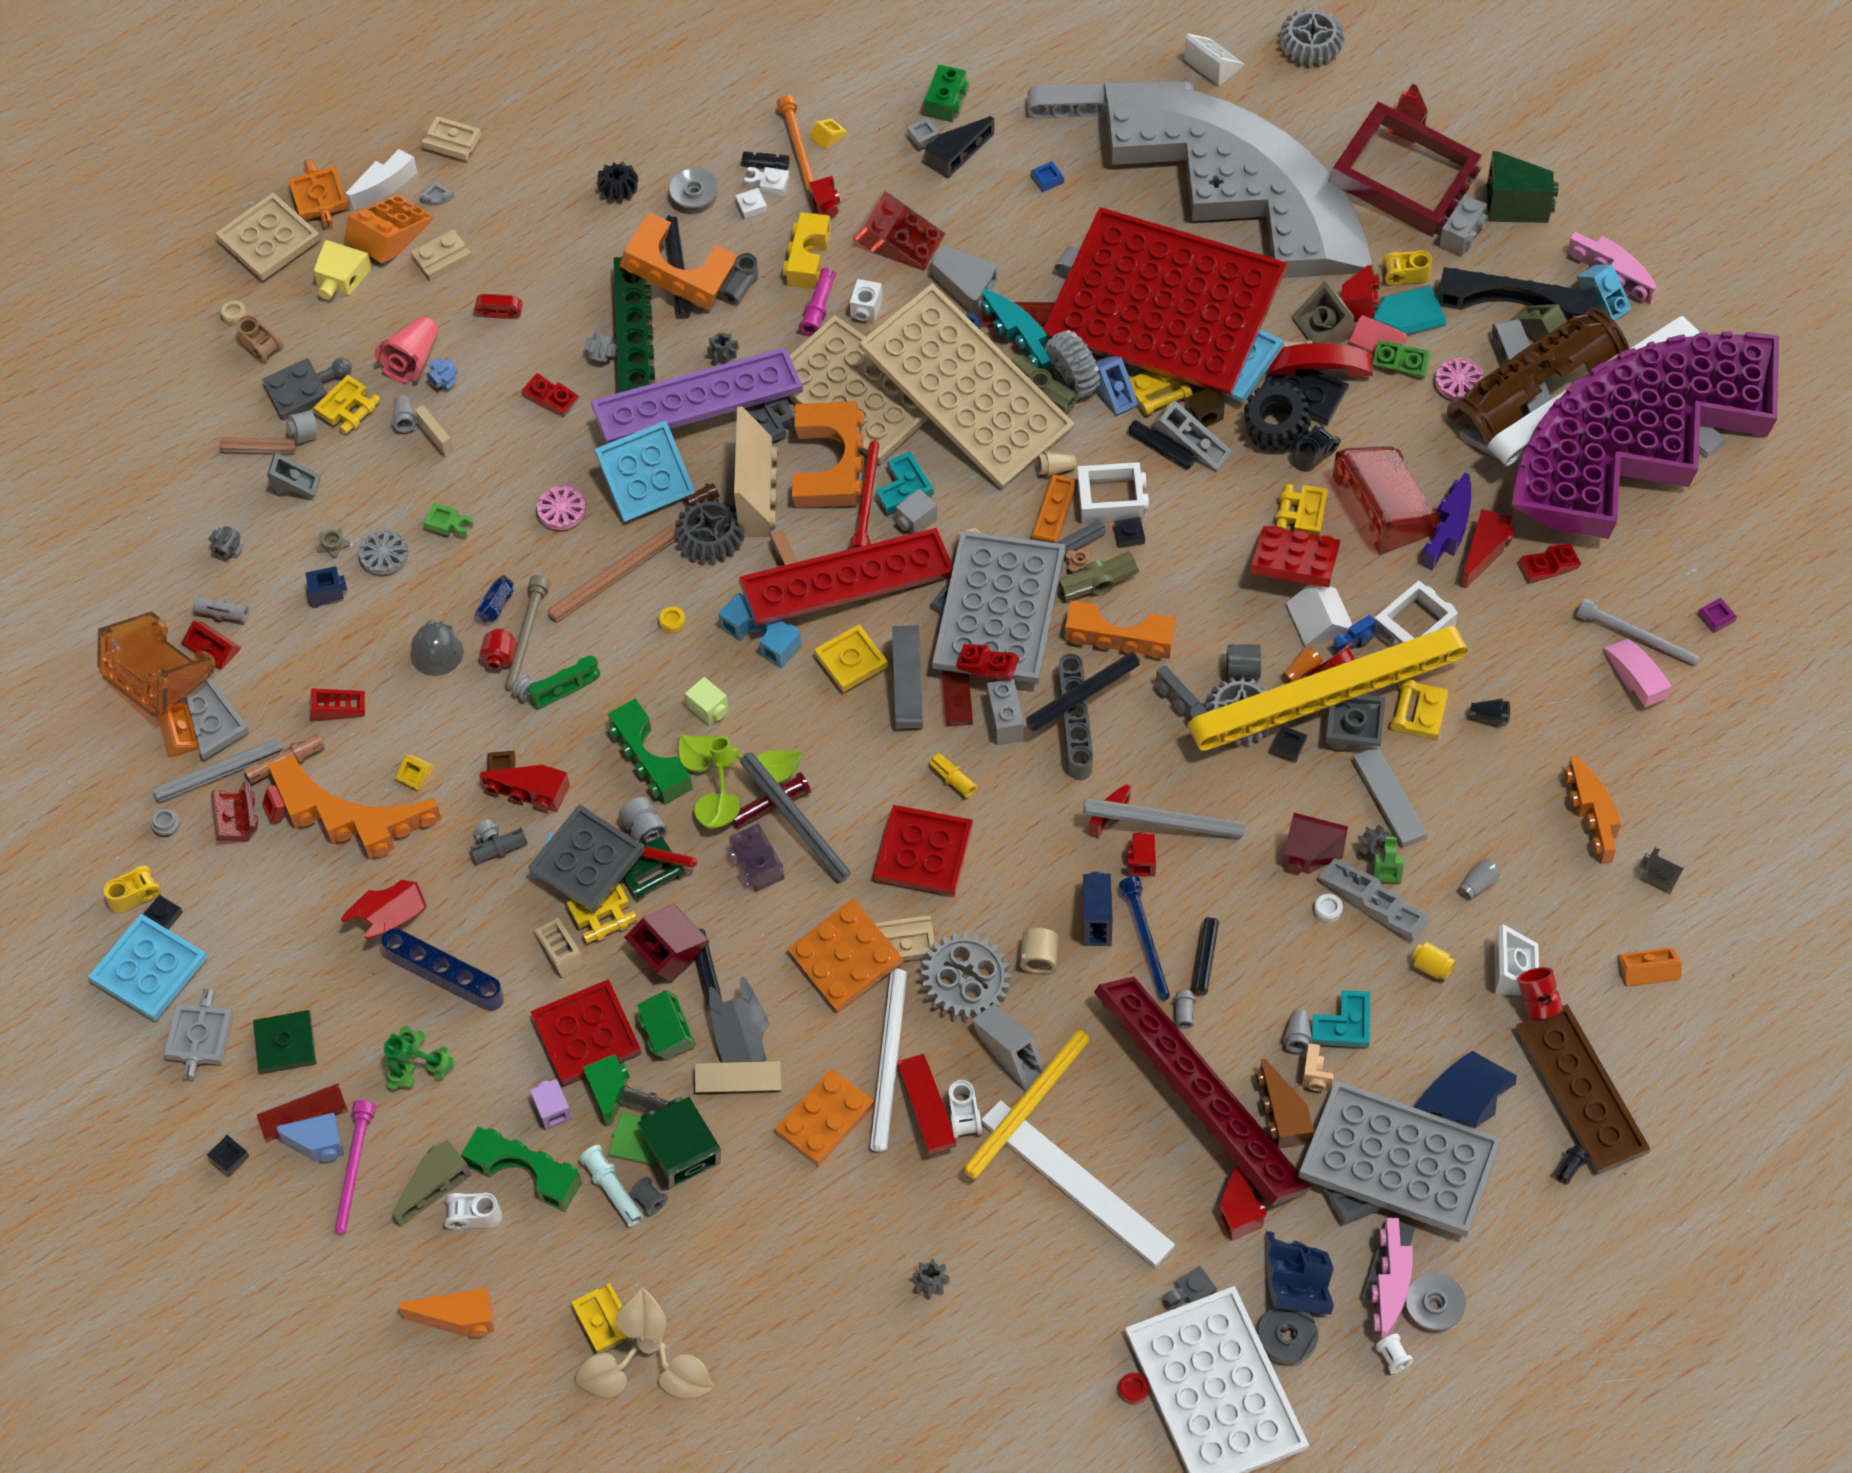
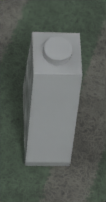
M945 245L942 246L939 253L933 255L930 266L933 268V279L972 315L977 316L981 310L982 291L985 289L992 291L998 280V264Z
M993 1004L972 1019L979 1040L1026 1091L1045 1069L1036 1042L1031 1033Z

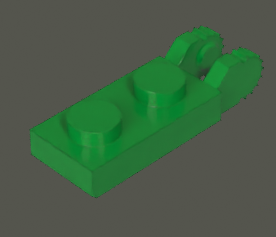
M588 655L585 658L579 659L577 665L562 669L558 673L529 686L531 701L535 709L539 710L599 679L600 670L597 668V658Z

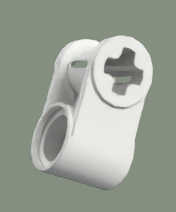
M955 1081L949 1088L950 1120L954 1137L957 1139L959 1135L971 1133L982 1135L979 1109H977L974 1088L968 1081ZM958 1094H965L969 1098L959 1101L954 1097Z
M453 1193L446 1196L448 1218L444 1220V1226L448 1229L493 1228L502 1220V1210L496 1198L490 1193ZM487 1207H493L491 1212L487 1214H481L483 1209Z

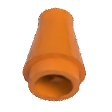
M1308 647L1306 650L1302 649L1290 666L1283 672V676L1289 683L1297 681L1303 674L1323 662V660L1312 647Z

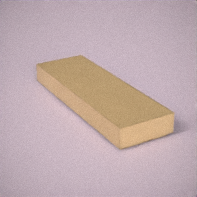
M781 1061L695 1064L696 1093L782 1090Z

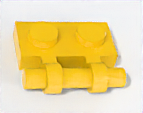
M347 375L314 407V412L333 426L340 420L344 421L339 429L343 434H347L351 429L355 430L361 424L360 421L376 409L375 406L381 399L376 394H373L369 399L364 397L368 393L367 387ZM355 405H358L359 408L353 414L349 412Z
M1284 485L1283 492L1279 496L1280 509L1276 512L1275 516L1276 526L1286 530L1288 524H1295L1294 531H1304L1311 535L1320 536L1328 489L1302 485L1301 493L1294 492L1293 485ZM1292 505H1299L1297 512L1290 511Z
M619 883L595 913H592L573 899L567 902L568 909L578 928L581 929L590 925L592 929L582 934L587 944L596 939L599 942L606 938L605 935L618 929L623 931L629 928V924L638 921L634 911L623 915L621 910L630 905ZM611 914L613 915V920L600 925L598 920Z

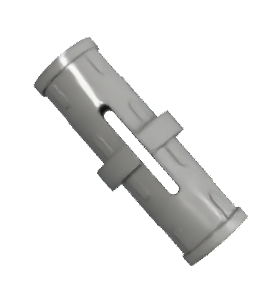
M196 597L193 603V612L215 616V619L218 620L226 618L246 622L249 615V607L227 603L225 599L216 601ZM212 607L219 608V609L230 610V612L224 611V610L213 609Z

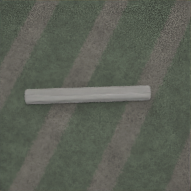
M273 739L153 788L154 795L158 802H162L254 765L283 751V747L279 739Z

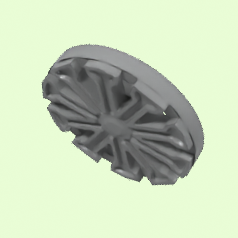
M390 530L373 532L360 544L359 558L361 564L367 571L373 574L387 575L394 573L408 559L409 551L406 541L400 534Z

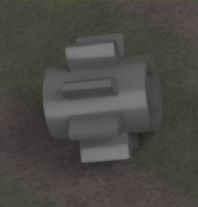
M718 332L713 338H709L708 356H713L714 363L726 364L732 358H737L738 341H732L731 333Z
M228 526L214 530L208 539L212 542L210 545L211 551L222 559L232 558L233 555L237 556L243 546L239 543L241 540L240 534Z
M1377 825L1376 829L1366 827L1364 834L1358 836V839L1363 844L1360 846L1359 851L1363 854L1368 853V858L1374 861L1375 854L1384 855L1385 836H1393L1388 831L1384 832V828L1380 825Z
M934 1258L926 1264L919 1262L920 1273H913V1281L919 1282L916 1286L917 1292L924 1291L928 1293L929 1298L937 1292L943 1295V1284L950 1283V1276L943 1275L946 1272V1265L942 1264L939 1266L935 1263ZM933 1275V1281H928L929 1276Z

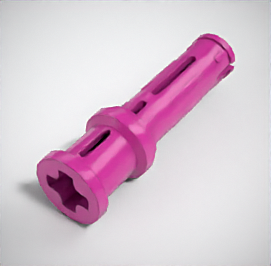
M825 267L821 269L811 302L804 308L805 316L799 323V330L806 336L811 337L821 328V321L826 317L825 305L836 277L834 270L829 276L831 268Z

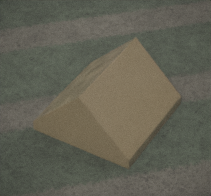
M1326 280L1292 315L1296 323L1313 343L1340 344L1351 338L1354 316Z

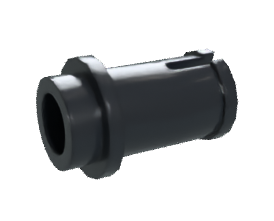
M1575 1145L1566 1150V1157L1553 1173L1559 1181H1562L1564 1177L1563 1183L1570 1184L1571 1179L1580 1166L1587 1163L1586 1158L1588 1154L1582 1148Z

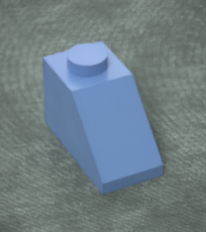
M1109 356L1095 362L1100 374V385L1097 390L1115 415L1139 405L1122 357Z
M334 1113L277 1126L283 1144L315 1162H329L335 1160L338 1156L344 1155L339 1124Z

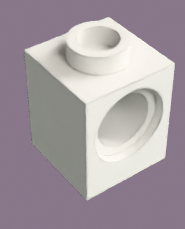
M857 279L850 300L851 318L860 321H876L883 299L882 283Z

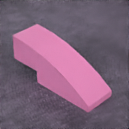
M1627 638L1604 648L1603 651L1630 692L1635 691L1644 707L1669 698L1672 689L1671 684L1654 661L1634 642Z

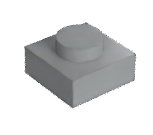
M928 117L907 127V134L919 149L927 146L930 141H934L940 135L939 130Z

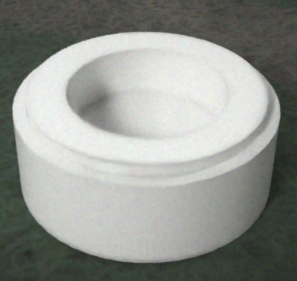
M1323 894L1317 898L1314 912L1319 920L1332 923L1341 917L1343 903L1339 897L1334 894Z

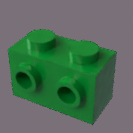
M938 64L924 99L926 117L953 122L956 113L961 111L962 97L967 95L969 90V81H966V70Z
M664 990L637 1004L640 1012L638 1020L642 1028L648 1032L650 1039L647 1040V1043L654 1055L668 1060L696 1045L678 997L675 994Z

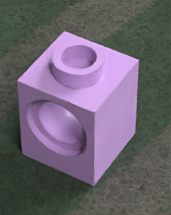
M557 1079L543 1081L530 1090L534 1105L545 1130L572 1120L569 1106Z

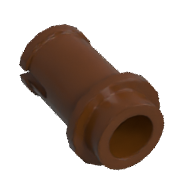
M706 483L704 488L685 496L687 504L692 507L695 500L703 503L705 497L709 502L713 501L716 497H720L714 483Z

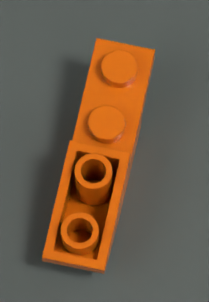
M1571 756L1568 767L1564 769L1565 781L1567 784L1570 783L1572 791H1570L1571 805L1576 807L1578 817L1587 816L1588 828L1593 830L1594 833L1593 850L1595 854H1599L1601 864L1612 863L1616 851L1613 838L1618 836L1621 826L1617 810L1597 775L1577 756Z

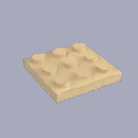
M274 192L215 233L217 240L262 281L321 240L319 233Z

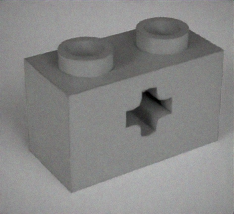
M1014 679L1012 681L1002 680L987 683L988 704L997 745L1024 741V723Z

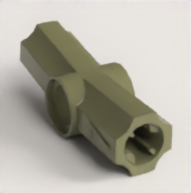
M1017 354L1011 358V361L1064 413H1069L1073 409L1078 399V393L1053 380L1049 371L1037 368L1022 354Z
M1129 550L1105 562L1102 560L1092 561L1082 571L1061 577L1058 587L1065 601L1089 593L1102 595L1109 592L1114 587V583L1139 573V569Z

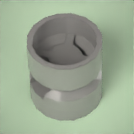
M647 797L635 798L626 803L619 811V819L626 830L631 831V838L642 845L660 836L664 838L668 832L667 826Z

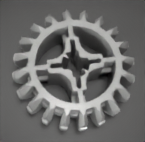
M1314 7L1311 11H1307L1305 8H1303L1301 13L1295 11L1293 16H1287L1286 21L1281 26V32L1279 33L1281 50H1284L1285 56H1290L1292 62L1298 60L1300 66L1303 63H1308L1310 67L1313 63H1316L1319 67L1322 62L1329 64L1331 58L1336 59L1338 53H1341L1345 38L1343 25L1340 24L1339 18H1333L1332 13L1325 14L1323 9L1320 12L1315 11Z
M1068 330L1058 333L1048 340L1046 352L1051 358V369L1054 371L1055 377H1057L1060 384L1078 393V399L1094 393L1100 385L1099 368L1095 363L1096 360L1093 358L1092 352L1087 348V344L1083 343L1082 338Z
M1243 676L1240 678V681H1235L1231 677L1228 684L1221 680L1219 687L1213 686L1211 694H1208L1206 697V705L1204 707L1209 712L1268 690H1264L1265 686L1263 683L1255 685L1254 678L1246 682ZM1270 728L1235 741L1238 747L1242 741H1246L1250 746L1252 739L1260 742L1262 735L1268 736Z

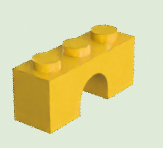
M800 212L798 222H794L792 234L794 240L789 241L788 245L789 261L785 260L783 265V275L787 276L788 286L807 289L816 288L821 271L820 254L809 252L812 250H827L831 233L830 216Z

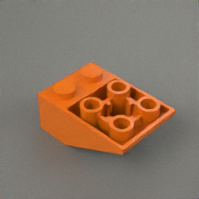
M394 195L349 215L344 242L384 263L397 257L433 220L434 216L425 212L424 209L407 202L403 197Z

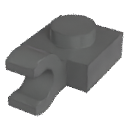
M1198 1266L1176 1280L1175 1286L1177 1288L1164 1295L1166 1299L1163 1303L1170 1311L1186 1301L1189 1304L1215 1294L1217 1288L1202 1267Z

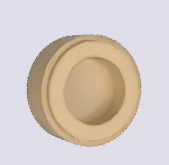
M229 301L221 308L222 319L230 326H236L238 319L247 315L246 308L240 301Z

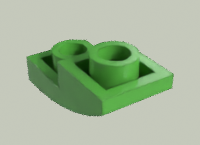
M1378 340L1372 365L1426 377L1432 352L1403 344Z

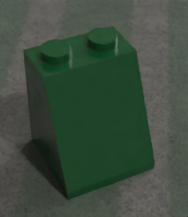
M1492 151L1487 178L1488 222L1548 223L1550 213L1555 212V198L1553 197H1558L1559 189L1558 182H1554V171L1498 151Z
M681 1097L675 1098L666 1104L667 1108L656 1112V1110L649 1111L640 1117L641 1121L637 1122L638 1131L668 1189L721 1164V1148L690 1097L685 1099Z

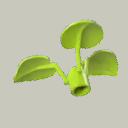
M681 734L679 739V757L687 770L703 772L711 763L717 765L720 795L709 793L696 802L694 811L697 820L707 828H718L727 825L738 815L740 801L736 795H725L726 788L723 768L730 767L735 757L740 760L743 756L739 753L738 748L732 749L730 740L725 736H689ZM772 750L757 756L758 760L777 783L785 782L793 775L802 757L801 752L794 750Z

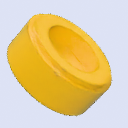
M678 607L663 609L659 614L661 629L669 634L682 631L686 625L684 612Z

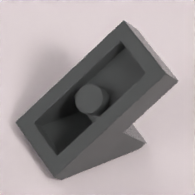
M276 452L273 454L267 477L277 495H281L286 489H289L309 500L315 496L321 477L320 474Z

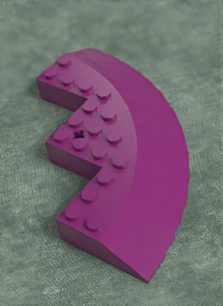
M1722 331L1721 334L1708 335V332H1701L1697 336L1685 337V334L1669 337L1663 342H1648L1646 346L1639 349L1632 348L1618 354L1615 359L1597 365L1581 380H1576L1553 403L1552 407L1538 423L1521 459L1515 478L1511 507L1556 530L1609 539L1618 519L1620 475L1690 487L1698 471L1700 425L1768 437L1777 421L1779 335L1746 332L1745 335H1735L1732 331Z

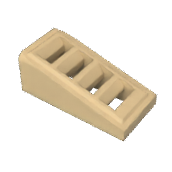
M559 917L534 930L562 978L586 965L580 950ZM560 931V933L546 940V937Z

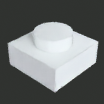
M759 188L735 195L737 205L744 219L767 212V205Z

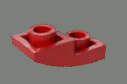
M539 373L532 377L521 395L535 404L563 416L579 398V395L560 382H557L555 385Z
M1571 543L1548 546L1544 553L1523 555L1518 561L1529 583L1556 577L1581 566V562Z
M964 644L956 667L959 670L974 675L1012 681L1019 657L1014 652L991 651L988 645Z

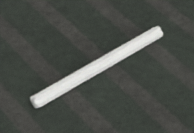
M898 968L891 971L870 1145L871 1150L878 1153H883L888 1148L907 972Z

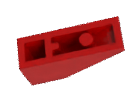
M1481 509L1461 587L1467 588L1504 552L1506 542H1512L1515 527H1510L1512 516Z

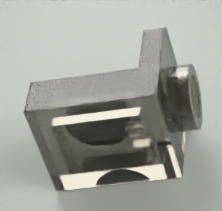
M1655 847L1651 855L1646 853L1640 863L1639 868L1643 870L1640 880L1665 893L1671 894L1684 868L1659 857L1660 849Z

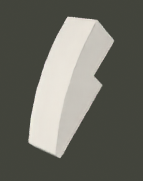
M398 149L384 165L375 161L345 193L349 209L355 211L369 206L404 186L418 173L414 157Z

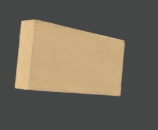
M423 406L415 409L418 425L445 458L453 454L450 437L429 411Z

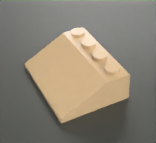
M737 407L734 496L738 527L743 529L745 537H770L771 527H776V511H772V505H777V491L772 489V484L777 483V468H773V462H778V447H773L772 436L743 407Z

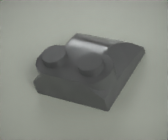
M1360 695L1330 706L1327 719L1326 743L1336 750L1347 749L1350 745L1381 746L1385 697Z

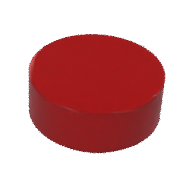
M1139 1373L1126 1374L1119 1383L1120 1397L1131 1405L1144 1402L1149 1394L1147 1379Z

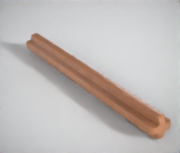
M672 525L666 527L548 609L550 617L555 622L561 620L676 540L675 528Z

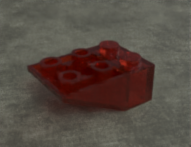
M885 191L872 205L853 240L874 254L924 271L946 233Z

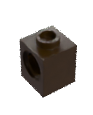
M1207 388L1185 398L1184 409L1203 426L1209 427L1224 419L1225 404L1214 389Z

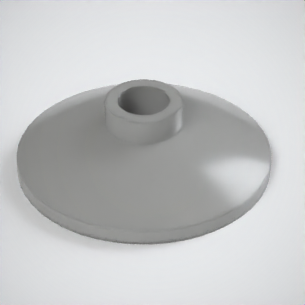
M690 168L679 172L673 177L669 186L670 195L674 202L686 208H700L708 205L715 199L719 189L716 177L709 171L701 168Z
M1428 1273L1415 1279L1409 1286L1406 1307L1412 1319L1420 1326L1430 1330H1445L1457 1324L1462 1318L1466 1308V1298L1461 1286L1451 1277L1440 1273ZM1431 1302H1437L1440 1305V1308L1433 1309L1430 1307L1429 1304Z

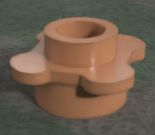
M1089 548L1077 551L1069 550L1066 553V558L1069 560V571L1073 573L1082 571L1088 563L1092 562L1090 558L1092 552Z

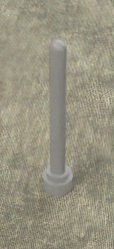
M1584 598L1576 616L1585 621L1587 619L1591 621L1596 619L1692 665L1699 662L1698 655L1598 609L1599 606L1595 605V601L1589 598Z

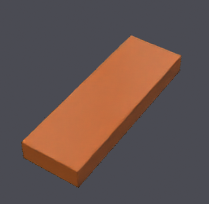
M1052 474L1031 540L1050 543L1059 541L1077 488L1076 479Z

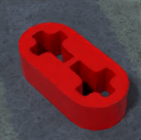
M480 294L476 297L474 311L479 316L486 318L516 319L521 316L523 302L520 298L512 295Z

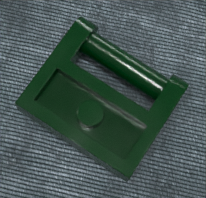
M662 836L643 845L672 852ZM639 857L622 879L635 899L639 901L645 897L646 893L676 877L680 879L686 875V872L681 865ZM667 866H670L669 869L652 877L651 879L641 884L637 883L642 879L656 873L657 871Z

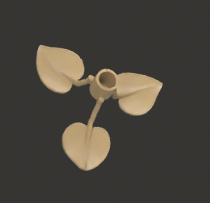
M643 1287L626 1301L617 1313L616 1323L621 1332L630 1338H637V1341L634 1342V1346L624 1360L617 1365L615 1358L611 1354H595L582 1363L576 1374V1383L582 1389L599 1397H614L619 1395L626 1386L627 1377L621 1370L626 1367L636 1351L640 1349L645 1353H652L658 1350L661 1365L666 1369L660 1374L659 1383L670 1395L685 1399L696 1398L710 1392L714 1386L704 1364L692 1355H676L670 1360L669 1364L667 1363L664 1351L665 1344L661 1342L667 1327L666 1318L659 1304Z

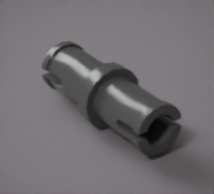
M522 827L502 836L497 834L493 836L492 840L474 847L472 846L470 849L476 864L499 854L504 856L506 851L528 844Z

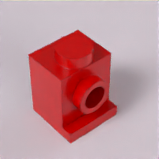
M833 176L809 182L810 198L816 214L828 215L830 217L838 215L837 204H840V197L837 189L834 187Z
M1137 832L1132 835V845H1127L1128 877L1156 875L1155 834Z

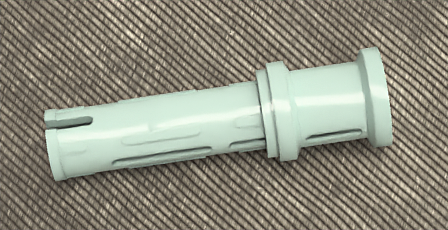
M600 1145L590 1147L579 1157L580 1163L587 1166L593 1175V1182L603 1187L627 1222V1225L629 1227L636 1225L640 1222L639 1219L642 1220L644 1218V1215L617 1178L616 1167L614 1164H609L602 1154L603 1148Z

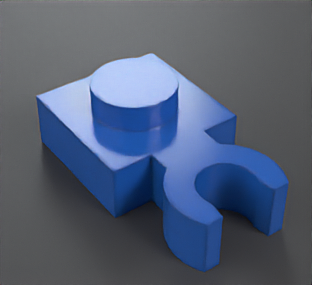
M1369 614L1348 628L1347 633L1340 634L1333 639L1336 645L1332 649L1338 654L1350 643H1353L1352 649L1360 644L1365 645L1369 643L1375 634L1376 621Z

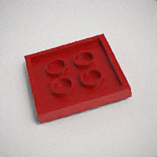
M1263 526L1250 573L1329 588L1341 540L1327 535L1317 536L1304 531L1284 530L1278 526Z
M893 805L875 868L874 881L955 896L973 828V819Z
M609 979L530 1011L562 1086L585 1077L584 1066L614 1054L618 1062H622L642 1053Z

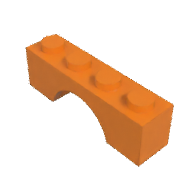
M1071 601L1065 625V641L1075 645L1096 646L1104 650L1114 649L1124 651L1125 653L1134 652L1150 655L1153 658L1170 659L1176 630V618L1149 614L1138 625L1118 627L1108 623L1101 616L1098 605Z

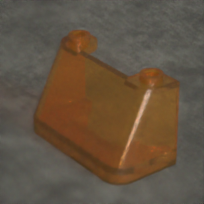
M151 611L98 628L97 665L99 673L105 681L151 716L158 717L168 713L212 676L215 669V658L206 651H200L195 654L193 661L167 642L168 626L166 622Z

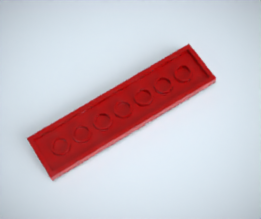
M933 528L739 577V584L754 622L758 626L952 576L953 564L938 529Z

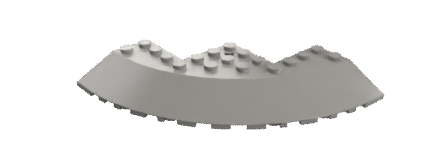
M1104 82L1112 165L1186 160L1192 221L1266 217L1271 258L1287 262V269L1283 278L1356 274L1367 265L1373 266L1365 233L1345 192L1329 182L1330 172L1303 145L1285 131L1251 111L1229 101L1198 91L1140 82Z

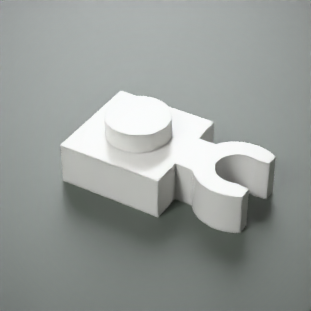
M754 167L747 169L748 176L753 178H744V185L746 187L755 188L759 186L760 192L784 196L790 178L789 171L765 167L764 172H760Z

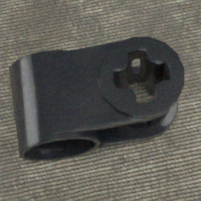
M1321 423L1317 424L1296 443L1294 466L1304 472L1313 470L1338 449L1341 439L1338 436L1333 437L1324 430L1325 426Z

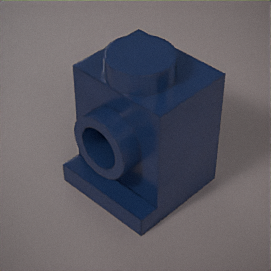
M336 566L305 573L313 608H318V604L344 599L343 591L348 590L345 576H339Z

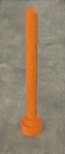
M784 95L776 102L778 111L786 117L807 192L810 193L809 182L814 181L795 117L797 103L794 96Z

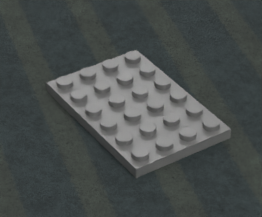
M961 530L932 662L933 669L967 673L956 667L963 645H988L991 651L1014 652L1017 654L1019 661L1012 679L1039 684L1065 555V544Z
M1335 1081L1298 1178L1467 1238L1502 1138Z

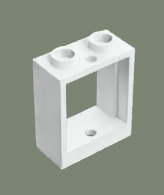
M1140 462L1077 466L1081 524L1093 523L1097 520L1101 522H1114L1136 517L1144 520V509H1149L1148 494H1143V488H1146V473L1141 472ZM1134 481L1136 500L1091 502L1090 483Z
M1418 580L1374 618L1376 621L1375 634L1390 647L1415 639L1395 623L1393 619L1416 599L1440 618L1423 635L1449 626L1455 627L1458 612L1452 604L1443 601L1437 596L1431 587L1425 586Z

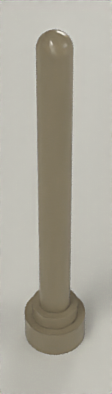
M533 575L528 583L527 588L531 596L517 641L515 656L505 684L508 690H512L514 683L519 677L540 599L548 593L550 581L543 576Z

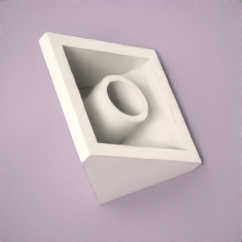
M1193 34L1186 35L1184 61L1218 87L1243 68L1244 63L1212 39Z
M1309 584L1286 603V607L1305 648L1331 641L1338 635L1347 633L1348 628L1353 625L1336 588L1330 586L1327 588Z
M1502 924L1498 926L1494 941L1495 994L1521 995L1517 978L1523 972L1539 967L1538 943Z

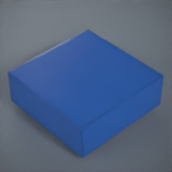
M1053 161L1031 170V177L1042 192L1064 183V176Z

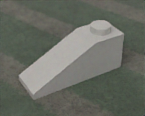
M1176 401L1167 405L1151 424L1162 436L1195 455L1197 460L1215 471L1221 467L1233 452Z

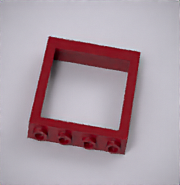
M1378 101L1334 165L1329 182L1433 237L1438 229L1442 230L1448 221V213H1453L1460 202L1459 196L1466 195L1471 185L1470 179L1475 180L1480 173L1482 166L1479 165L1482 155ZM1380 125L1462 166V169L1434 211L1352 169V166Z

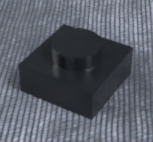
M1140 517L1114 521L1119 548L1145 544V534Z
M1282 725L1271 752L1297 762L1307 741V734Z
M158 895L143 915L169 930L183 911L178 905Z
M226 1135L207 1154V1157L226 1175L230 1176L249 1157V1154L229 1135Z

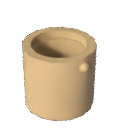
M1032 928L1023 933L1020 967L1024 971L1044 975L1056 970L1059 940L1057 933L1045 928Z

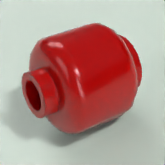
M499 628L485 634L479 656L488 668L500 670L512 664L517 642L509 631Z

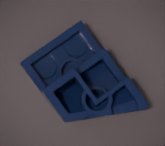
M1471 1051L1440 1075L1423 1094L1415 1108L1422 1111L1440 1113L1442 1118L1478 1126L1495 1115L1497 1096L1516 1085L1517 1075L1480 1054Z
M1266 1231L1265 1262L1274 1308L1331 1315L1334 1303L1328 1287L1334 1267L1328 1252L1308 1247L1295 1240L1293 1243L1288 1244L1275 1239V1233Z

